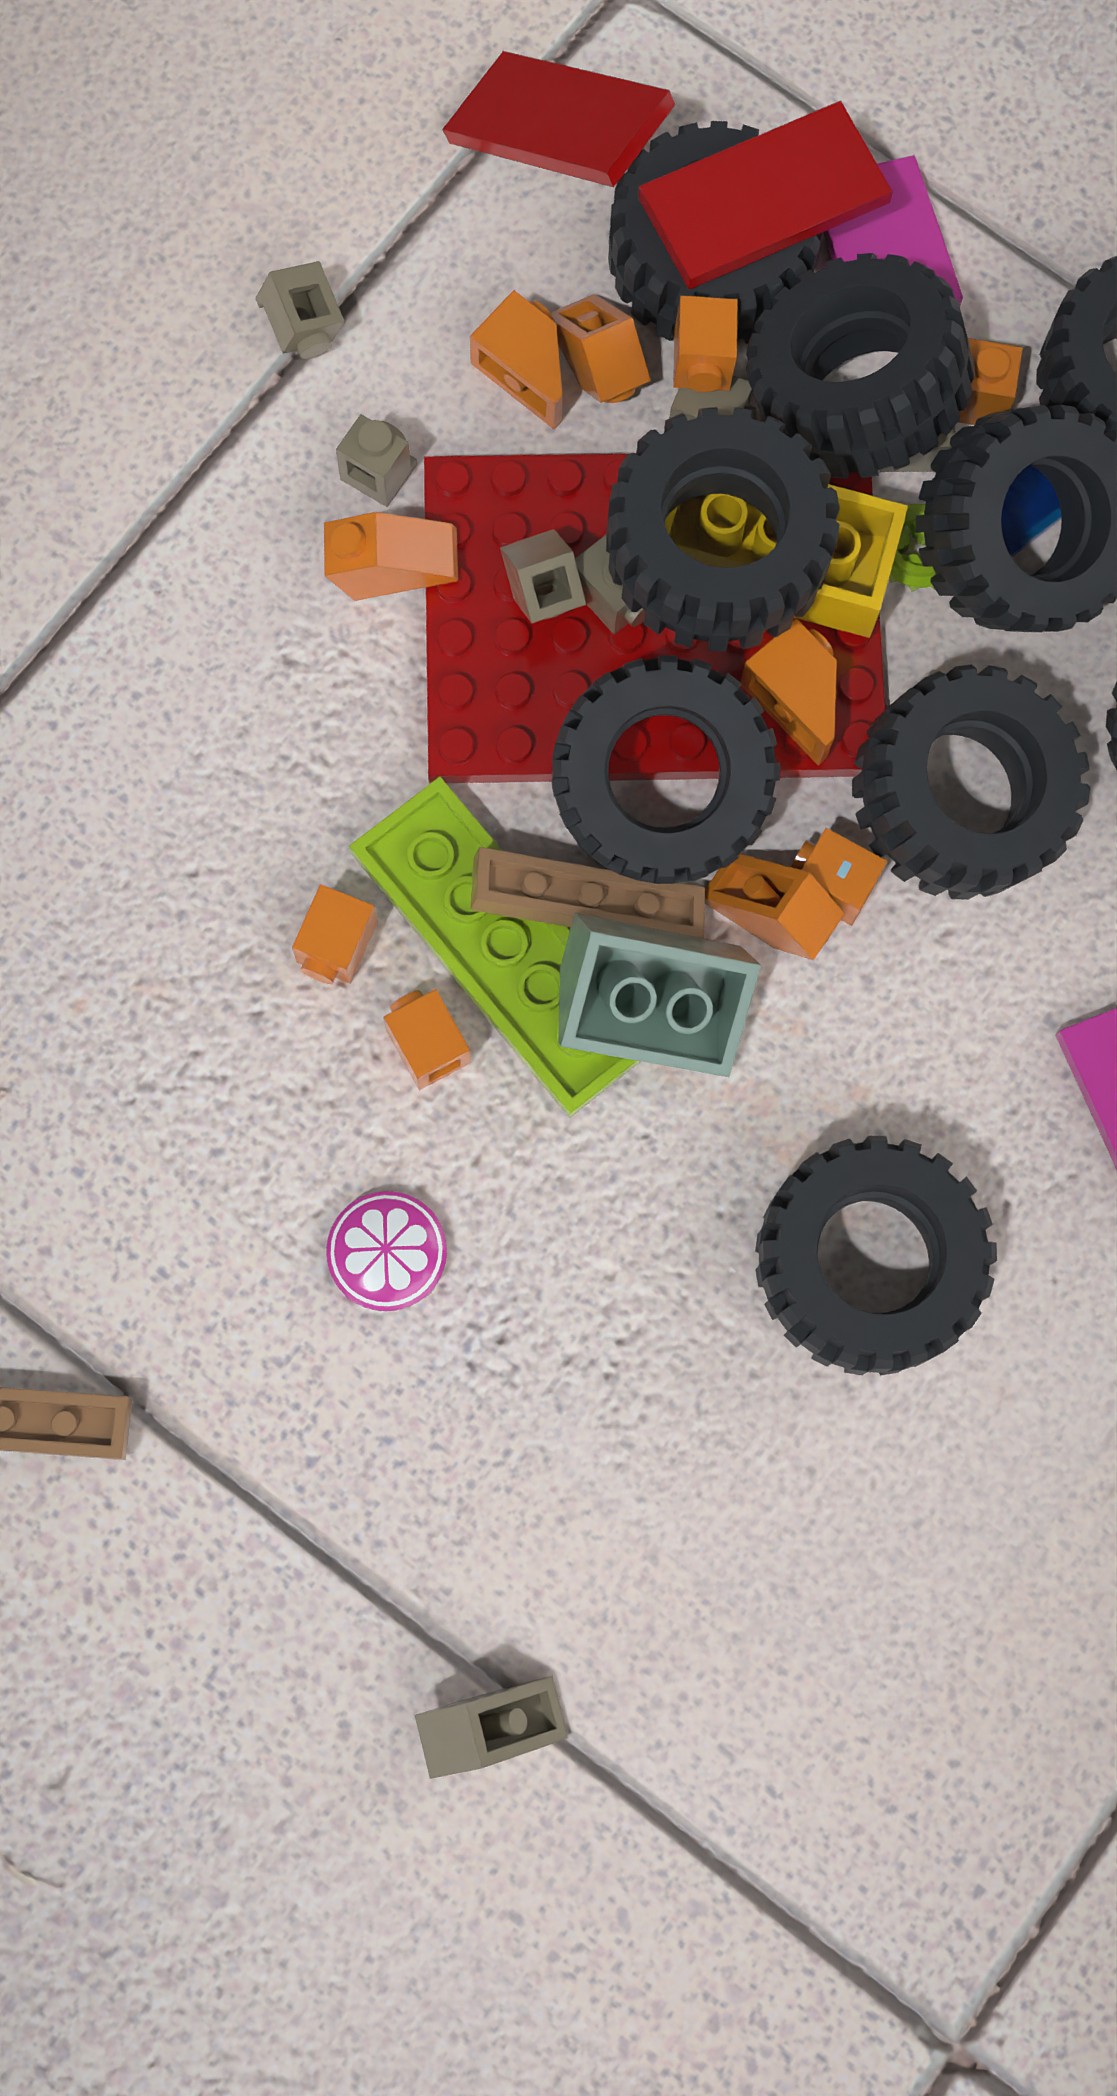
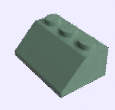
M574 913L560 967L558 1043L561 1047L730 1077L761 964L739 945Z

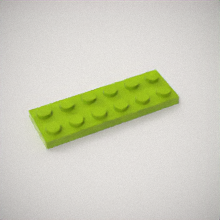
M438 777L350 844V854L566 1115L571 1118L641 1061L566 1048L559 1045L560 967L570 930L566 926L470 910L475 854L479 847L501 851L502 849L444 780Z

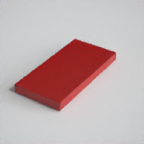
M502 51L442 130L449 144L614 188L674 108L675 102L668 89Z
M840 100L639 186L638 198L685 285L690 290L889 204L893 191Z

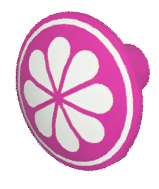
M382 1191L358 1198L338 1215L329 1232L326 1257L328 1268L335 1284L348 1299L371 1310L396 1311L418 1303L433 1292L444 1271L447 1245L445 1234L438 1218L424 1203L404 1193Z

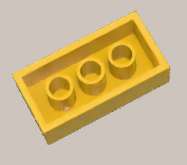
M828 484V488L832 487L837 491L840 506L836 521L840 524L837 543L822 589L817 591L814 604L803 617H796L794 615V618L870 638L881 610L908 505ZM707 494L694 497L677 506L669 513L665 520V528L678 548L698 562L714 567L732 568L748 565L770 553L775 548L777 542L775 532L767 518L750 503L730 495Z

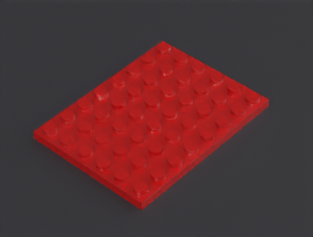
M627 454L424 456L425 519L452 523L457 528L458 581L426 587L429 784L438 777H441L445 783L551 782V762L554 745L569 710L580 695L594 681L608 671L612 672L622 667L624 663L640 658L648 660L658 658L659 655H677L678 659L693 661L698 659L712 664L711 669L723 675L729 673L740 682L745 662L774 638L766 630L763 633L761 644L747 649H742L739 640L728 642L726 652L708 651V642L693 639L692 646L689 648L674 643L676 632L665 627L662 633L657 634L644 625V622L635 627L628 623L616 634H613L587 604L552 618H546L534 623L530 622L513 598L500 547L554 529L571 548L574 558H577L606 535L612 485L617 483L618 469ZM849 473L848 479L830 477V485L873 496L872 477L861 478L859 473ZM880 612L870 638L798 619L808 631L814 629L826 638L832 647L833 657L837 660L835 732L827 758L817 765L766 711L761 713L768 729L773 728L778 745L774 746L776 763H780V778L855 777L862 772V768L857 767L854 763L858 748L869 739L866 733L874 720L885 711ZM740 686V688L746 693V695L750 699L753 698L742 686ZM653 716L640 720L630 726L617 740L609 760V781L719 779L718 758L708 737L694 724L674 716Z

